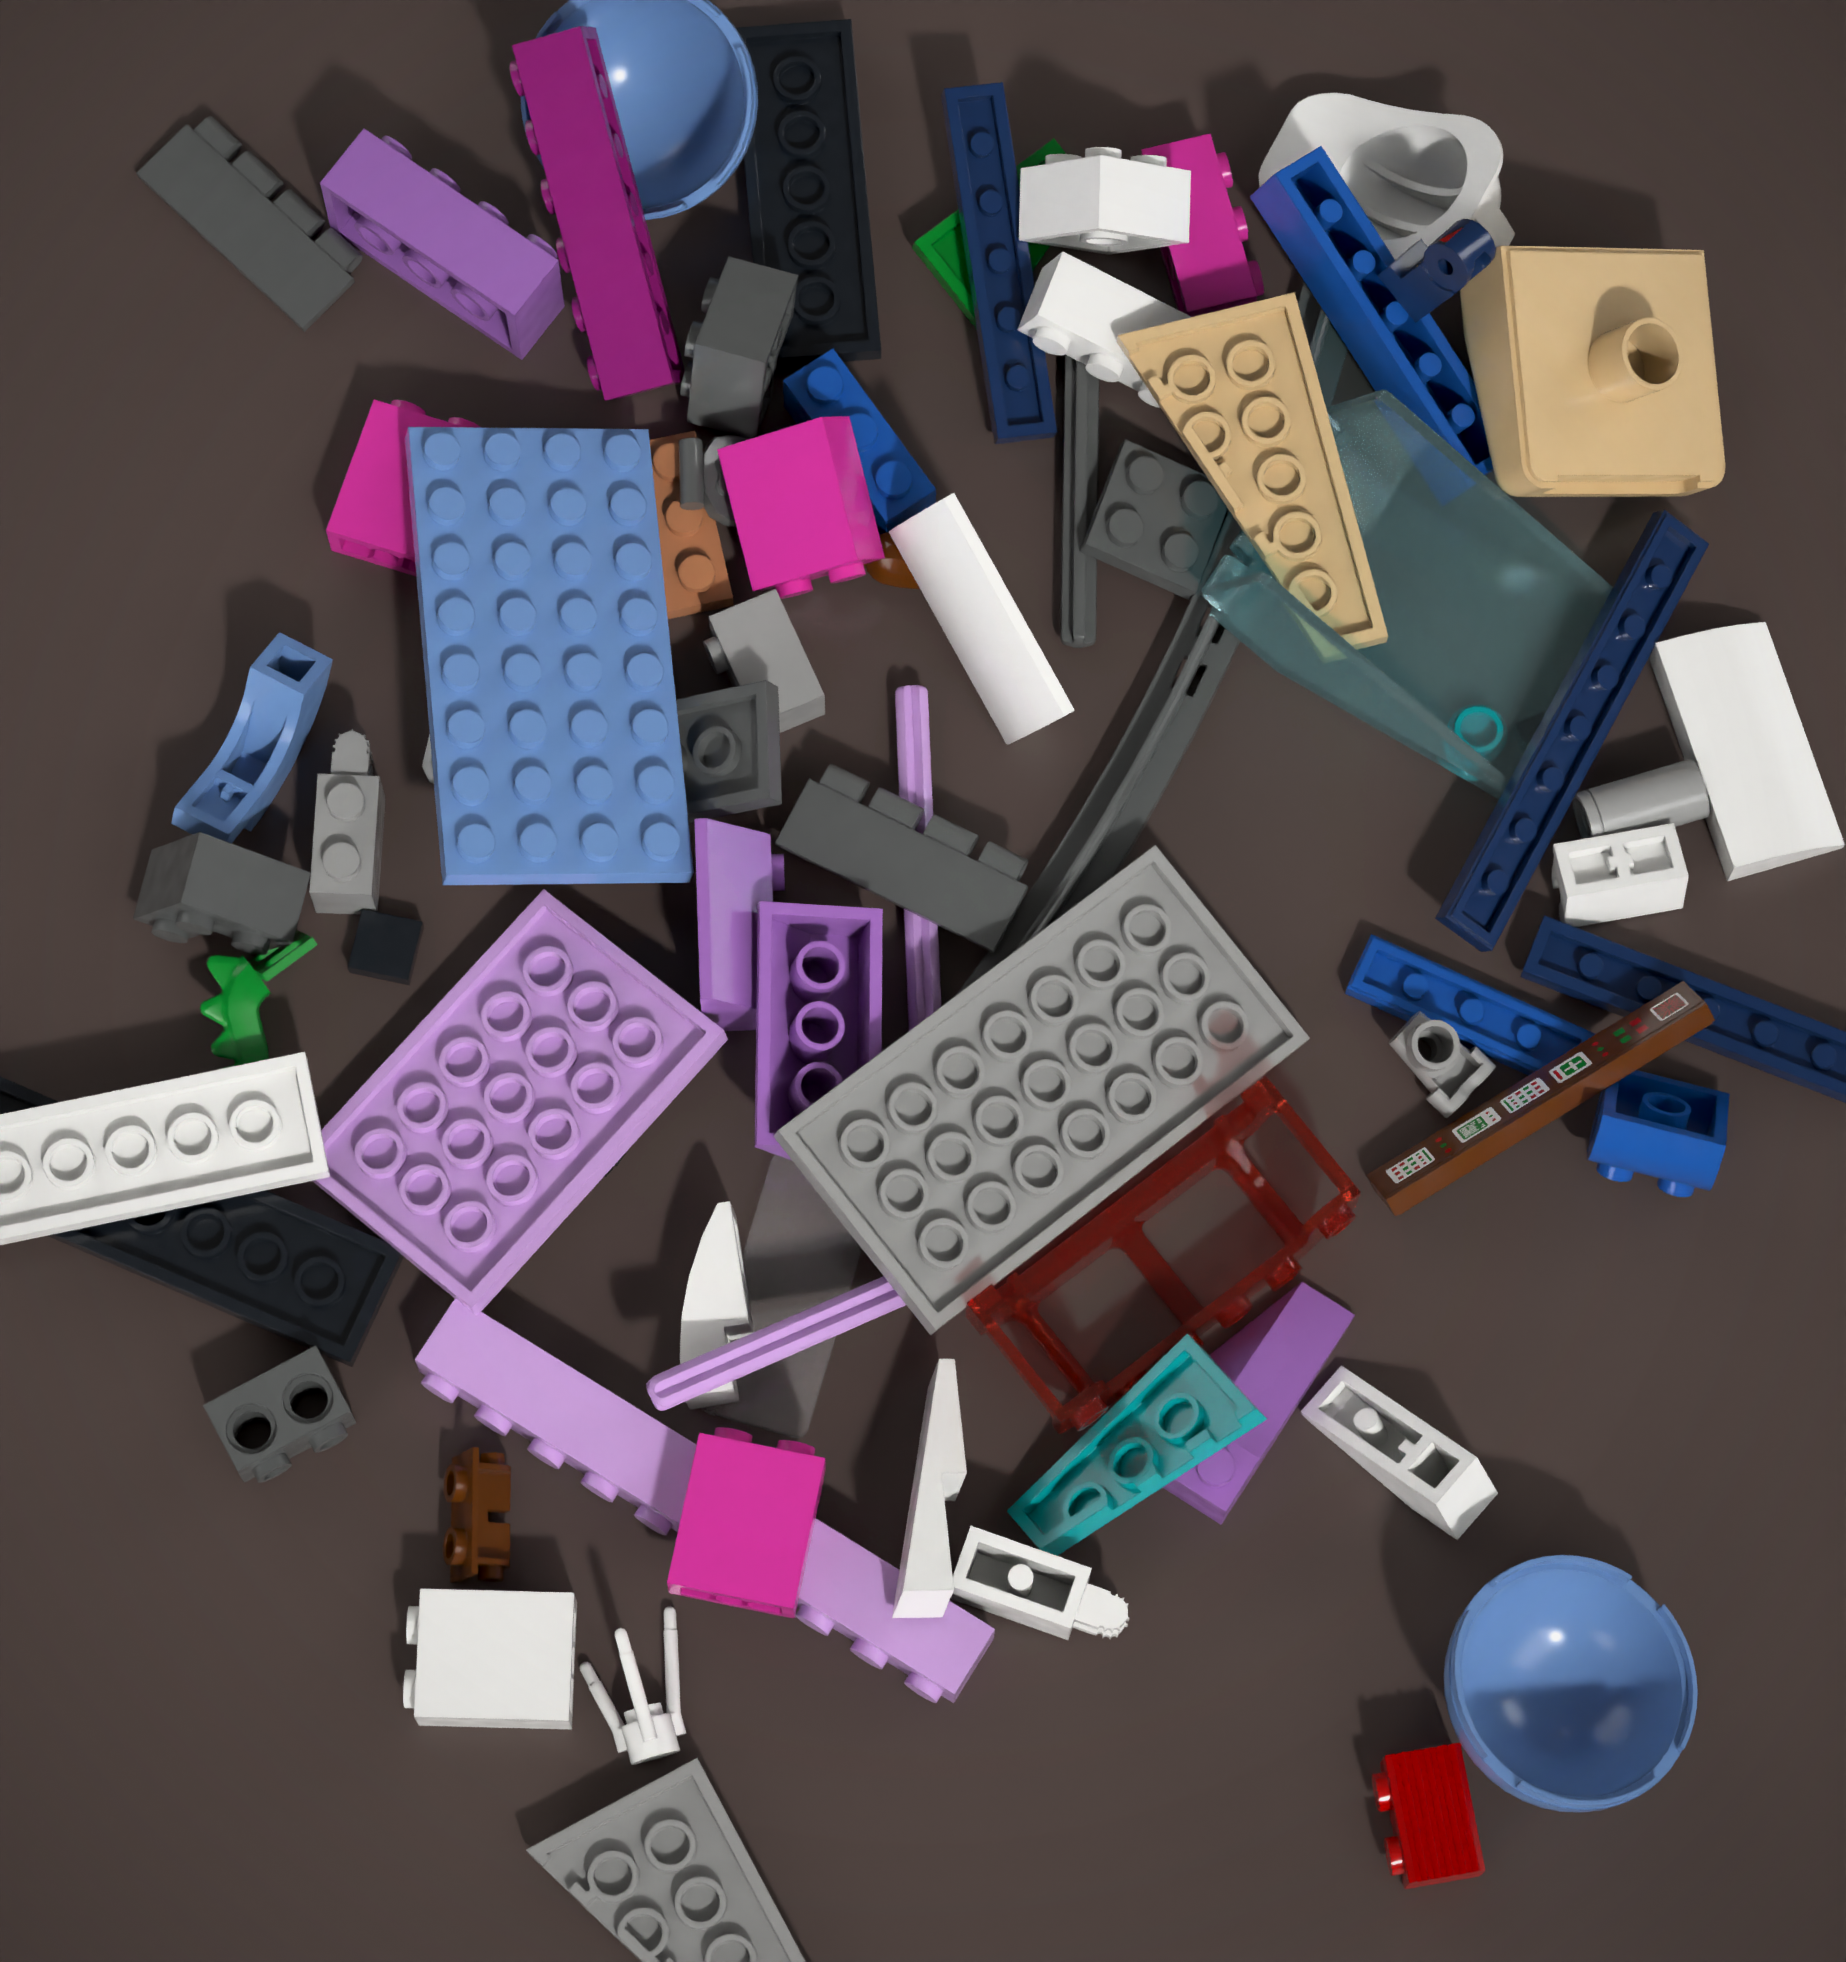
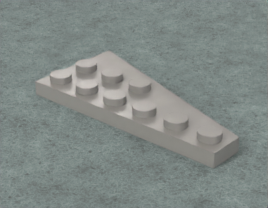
M698 1758L526 1849L527 1853L641 1962H805Z

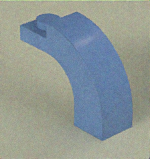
M280 632L250 666L243 699L234 723L210 765L175 806L171 824L192 835L201 832L231 844L244 828L252 831L274 800L306 741L327 686L333 659Z

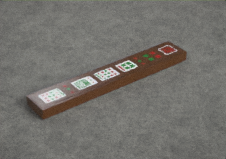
M1682 981L1366 1176L1376 1194L1395 1216H1399L1712 1024L1715 1019L1707 1003Z

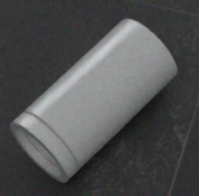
M1687 759L1577 792L1572 800L1576 823L1582 839L1674 823L1675 827L1707 818L1710 814L1706 786L1701 772L1693 759Z

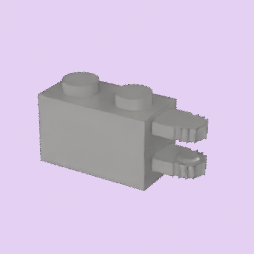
M352 729L343 734L339 733L338 739H334L335 745H333V749L335 752H332L331 774H318L309 890L316 913L361 915L362 909L378 912L385 794L380 776H373L372 764L374 762L370 747H368L370 746L369 740H366L365 734L361 735Z

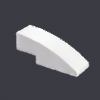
M730 1201L717 1203L701 1237L689 1274L681 1319L680 1364L730 1343V1340L740 1339L754 1332L737 1217ZM731 1381L686 1401L689 1409L738 1402L737 1381Z

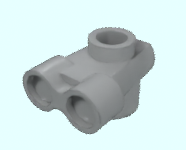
M1421 1011L1414 1014L1388 1043L1430 1093L1427 1095L1426 1100L1444 1118L1451 1116L1496 1067L1476 1046L1470 1050L1465 1048L1460 1043L1458 1034L1451 1025L1441 1020H1431ZM1418 1040L1426 1041L1431 1047L1432 1053L1428 1061L1421 1056L1418 1050Z

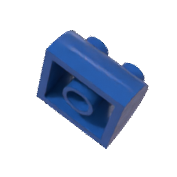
M1635 1070L1600 1092L1588 1145L1587 1160L1596 1162L1597 1172L1601 1176L1613 1181H1630L1633 1178L1634 1172L1658 1178V1188L1672 1196L1690 1197L1693 1195L1695 1188L1710 1191L1716 1180L1726 1148L1730 1093Z

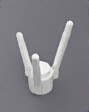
M667 1606L664 1609L665 1714L661 1702L648 1705L634 1652L631 1648L627 1631L624 1628H618L615 1631V1639L634 1709L624 1712L626 1725L623 1723L592 1665L589 1662H583L580 1665V1671L589 1686L588 1688L613 1733L618 1753L628 1751L632 1765L679 1752L680 1747L677 1736L686 1734L680 1705L676 1610L672 1606Z

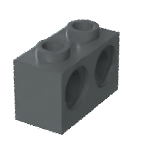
M317 1346L302 1352L203 1405L244 1483L254 1477L258 1483H262L281 1475L292 1466L290 1458L311 1447L315 1453L337 1445L348 1436L346 1428L356 1424L353 1414ZM310 1391H318L328 1397V1403L325 1410L319 1416L306 1419L295 1414V1404L300 1396ZM253 1421H262L271 1426V1434L264 1445L255 1449H248L239 1445V1433L246 1424Z

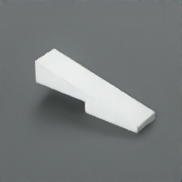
M955 1359L938 1360L927 1389L892 1618L943 1617L954 1591L945 1501L956 1500L967 1474Z

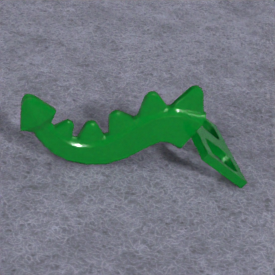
M296 930L293 943L268 950L266 955H256L249 961L243 955L240 957L210 955L207 959V967L222 990L220 994L203 1001L200 1004V1012L223 1026V1032L214 1040L210 1048L213 1055L234 1060L233 1065L224 1068L269 1059V1049L260 1018L259 1007L271 992L261 979L269 981L318 944L313 937Z

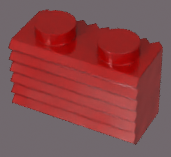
M1453 1743L1385 1755L1380 1762L1381 1773L1372 1774V1786L1378 1812H1390L1394 1836L1384 1838L1385 1854L1390 1875H1402L1404 1889L1481 1876L1485 1872V1865L1461 1744Z

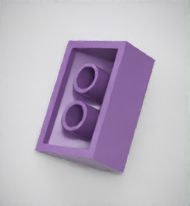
M708 818L694 819L701 1012L724 1031L756 1030L758 903L760 901L773 902V891L785 890L784 854H771V835L768 833Z

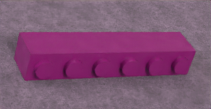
M578 26L512 45L516 60L510 62V74L518 95L526 97L531 119L525 122L526 135L532 152L536 156L541 155L546 178L541 180L542 197L548 212L557 216L562 237L556 240L557 254L563 270L566 273H571L577 296L572 298V311L581 332L587 331L593 354L587 357V368L594 388L597 391L602 390L604 400L606 401L682 382L685 369L596 28Z

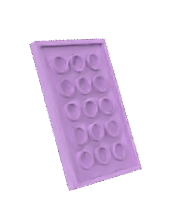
M543 889L324 1126L321 1131L330 1177L313 1180V1182L477 1316L717 1053L728 1038L721 1027Z

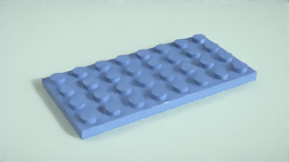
M408 427L405 436L442 885L689 883L694 871L649 430Z

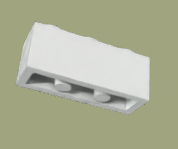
M1061 252L1042 267L1017 330L1032 337L1033 343L1039 349L1053 355H1067L1085 364L1086 370L1094 377L1107 382L1119 381L1138 391V396L1144 402L1160 408L1118 345L1117 335L1191 318V316L1065 252Z

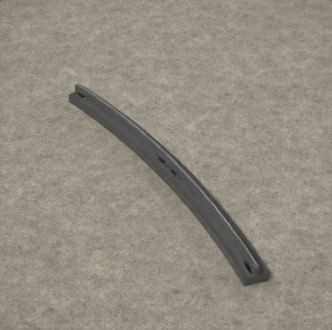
M1304 282L1298 306L1329 415L1348 348ZM1230 511L1210 555L1197 592L1192 596L1176 634L1109 763L1072 826L1018 907L995 953L987 952L957 994L1114 877L1162 798L1231 664L1271 573ZM1208 607H1210V613L1205 621V624L1200 632V635L1197 636L1195 634L1201 624V621ZM1226 614L1230 616V619L1218 644L1212 642V639L1223 615ZM1183 659L1187 660L1174 687L1171 688L1170 686ZM1205 669L1193 697L1187 695L1186 692L1197 670Z

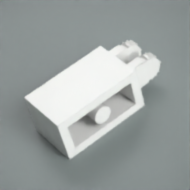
M970 1526L953 1574L954 1591L950 1599L1069 1640L1072 1628L1095 1636L1101 1634L1102 1638L1109 1637L1111 1639L1113 1636L1117 1638L1124 1627H1127L1126 1621H1129L1127 1608L1129 1604L1124 1602V1597L1120 1598L1118 1594L1113 1596L1111 1591L1088 1584L1092 1568Z

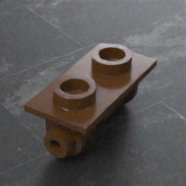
M472 1447L453 1457L452 1464L447 1467L444 1477V1496L447 1502H451V1527L447 1529L444 1536L443 1557L445 1563L451 1565L450 1583H459L478 1574V1580L482 1582L504 1581V1570L510 1568V1523L488 1522V1512L507 1513L510 1511L511 1466L505 1465V1454L481 1453L479 1463V1447Z

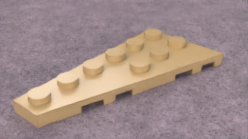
M1295 292L1117 335L1118 345L1326 656L1329 657L1386 643L1388 639L1387 629Z

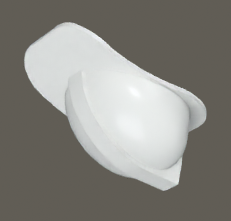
M1321 93L1308 96L1299 101L1290 111L1265 157L1258 175L1259 187H1261L1275 173L1322 146L1395 260L1420 239L1428 247L1455 222L1461 219H1470L1481 224L1491 235L1495 247L1509 246L1515 235V232L1500 210L1501 187L1498 175L1503 164L1502 144L1495 132L1487 124L1465 115L1411 110L1343 93Z

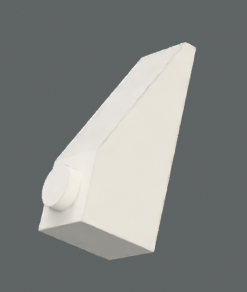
M1342 1365L1301 1410L1305 1419L1405 1504L1456 1540L1461 1537L1498 1494L1475 1455Z

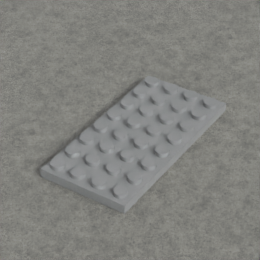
M1155 845L780 1128L773 1137L927 1332L932 1335L1300 1048L1310 1037Z

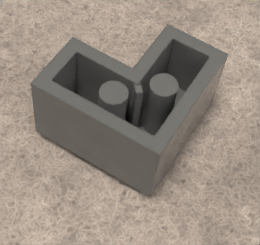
M728 256L720 279L710 277L701 306V312L706 313L703 323L693 321L684 351V356L693 358V361L689 360L686 366L680 395L689 397L688 423L752 439L758 437L773 395L777 357L793 317L798 275Z
M198 832L151 850L133 919L153 926L151 933L167 941L186 943L189 938L198 935H210L214 931L233 938L231 945L238 950L251 954L266 955L268 950L293 943L311 872Z

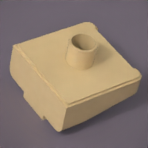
M1545 246L1496 247L1493 261L1460 290L1465 343L1494 475L1500 489L1506 494L1515 497H1682L1717 486L1725 474V456L1704 250Z

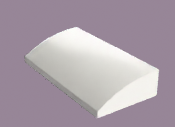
M955 493L936 502L889 531L890 536L1007 745L1075 711Z
M1766 622L1715 628L1655 643L1649 659L1684 760L1693 759L1703 777L1710 805V814L1705 820L1726 880L1731 881L1842 849L1845 844Z

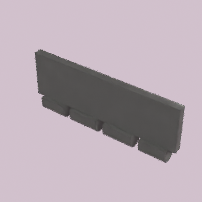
M212 116L205 118L194 130L186 124L136 173L138 178L305 332L355 283L354 278L350 274L361 263L363 255L333 228L326 230L314 242L312 239L322 230L325 220L291 189L283 192L272 203L271 200L280 192L284 183L250 151L242 153L231 165L229 162L239 153L242 143Z
M832 763L827 767L819 783L810 778L808 779L775 842L776 846L995 953L1028 890L1027 885L1019 882L1027 867L1028 859L989 841L978 861L970 858L976 847L979 835L936 814L932 816L923 834L915 830L922 819L924 808L881 787L876 791L869 806L866 807L861 803L869 789L870 782Z

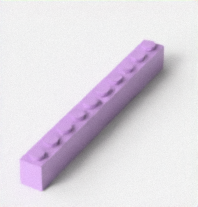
M455 1298L415 1358L419 1372L425 1375L421 1384L430 1392L449 1403H453L456 1397L459 1396L478 1408L474 1417L494 1432L506 1436L509 1430L512 1429L530 1440L531 1443L527 1450L549 1466L559 1469L563 1462L580 1471L584 1474L581 1484L604 1500L613 1502L618 1495L638 1507L634 1516L652 1530L664 1536L667 1535L671 1528L678 1532L696 1444L480 1311L476 1316ZM815 1519L797 1605L800 1609L795 1616L804 1624L825 1636H828L833 1628L851 1639L854 1643L850 1647V1651L868 1664L882 1670L886 1662L901 1670L908 1675L904 1684L923 1698L937 1703L940 1696H943L954 1703L992 1643L995 1629L949 1601L943 1617L892 1618L899 1569L820 1520Z

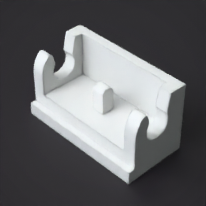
M1674 823L1553 844L1552 885L1553 889L1559 888L1560 891L1559 917L1563 923L1573 927H1580L1683 908L1689 875Z

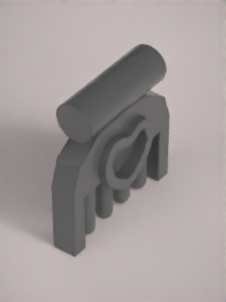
M732 435L716 437L709 441L704 449L701 439L684 438L679 440L680 507L682 509L699 510L704 507L710 518L723 525L736 527L717 449L746 441L750 438Z

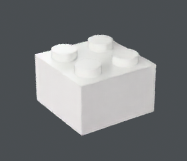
M1111 147L1085 149V158L1073 154L1046 155L1044 165L1021 168L1019 241L1107 255L1189 243L1191 171L1167 167V158L1163 156L1137 155L1132 156L1131 160L1121 159L1122 150Z

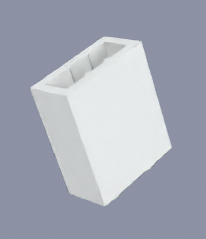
M420 1589L419 1606H408L407 1644L417 1645L416 1670H405L403 1688L404 1708H414V1718L419 1726L572 1730L577 1619L575 1594L572 1592Z

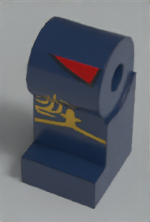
M1461 219L1455 222L1428 247L1422 239L1417 241L1377 276L1416 323L1461 290L1473 277L1486 268L1495 258L1496 247L1491 235L1481 224L1470 219Z

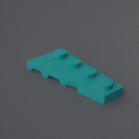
M1186 1334L1007 1512L1039 1550L1058 1556L1261 1424L1267 1418L1191 1336Z

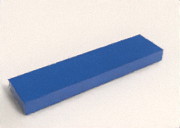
M1372 934L1345 991V994L1405 1021H1408L1418 1011L1424 1013L1431 1020L1444 1021L1455 1029L1460 1043L1464 1047L1472 1049L1476 1046L1488 1058L1528 1076L1595 1035L1591 1031Z

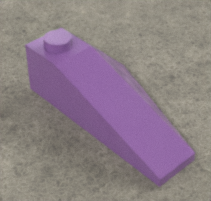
M1301 1282L1212 1352L1209 1356L1265 1415L1267 1420L1162 1488L1222 1525L1354 1319L1355 1314L1304 1282Z

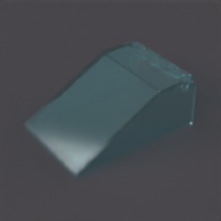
M1382 389L1327 407L1328 417L1387 629V642L1358 650L1355 649L1276 581L1242 529L1230 545V550L1243 563L1233 556L1224 555L1201 589L1202 597L1214 606L1209 615L1275 671L1499 799L1613 587L1387 390ZM1473 706H1483L1494 711L1502 721L1503 731L1497 733L1495 721L1485 713L1476 712L1466 716L1461 723V734L1470 745L1455 734L1456 719L1465 709Z

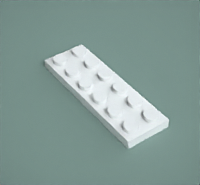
M301 1052L0 1114V1245L330 1177L306 1053Z

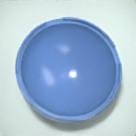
M569 0L557 12H554L541 28L536 38L578 26L596 28L645 219L664 218L688 210L703 202L722 187L738 168L747 152L753 137L758 111V85L755 68L742 36L729 18L709 0ZM521 96V113L524 129L526 120L531 119L526 97ZM537 155L538 160L543 166L541 155Z
M1554 1555L1528 1560L1513 1566L1490 1580L1472 1598L1456 1622L1449 1641L1443 1675L1444 1694L1448 1714L1456 1736L1467 1755L1489 1780L1512 1796L1540 1808L1578 1813L1600 1811L1618 1806L1640 1796L1657 1784L1672 1768L1682 1750L1685 1749L1694 1725L1698 1696L1697 1676L1689 1645L1680 1626L1665 1604L1660 1607L1644 1589L1630 1580L1633 1577L1632 1575L1608 1563L1581 1556Z

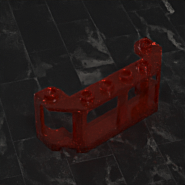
M1266 1075L1240 1095V1098L1244 1101L1226 1116L1222 1114L1214 1120L1212 1129L1020 1275L1017 1272L1013 1273L1006 1279V1283L997 1290L992 1284L966 1303L965 1317L981 1336L987 1334L1047 1409L1053 1419L1052 1426L1058 1434L1074 1426L1078 1431H1081L1096 1421L1106 1412L1110 1405L1121 1399L1186 1334L1203 1347L1205 1343L1201 1340L1200 1336L1218 1322L1224 1329L1235 1324L1253 1308L1254 1305L1249 1300L1253 1295L1266 1285L1273 1292L1286 1285L1303 1269L1298 1263L1300 1259L1324 1237L1326 1240L1335 1237L1357 1217L1352 1210L1357 1205L1361 1194L1360 1190ZM1274 1112L1340 1192L1339 1195L1318 1210L1304 1225L1250 1161L1243 1149L1246 1140ZM1215 1170H1223L1232 1178L1284 1242L1285 1247L1204 1308L1144 1236L1142 1226L1209 1173ZM1111 1249H1120L1152 1286L1182 1326L1108 1383H1105L1103 1380L1094 1383L1040 1316L1038 1306L1045 1298ZM1010 1321L1021 1323L1078 1395L1062 1406L999 1326Z

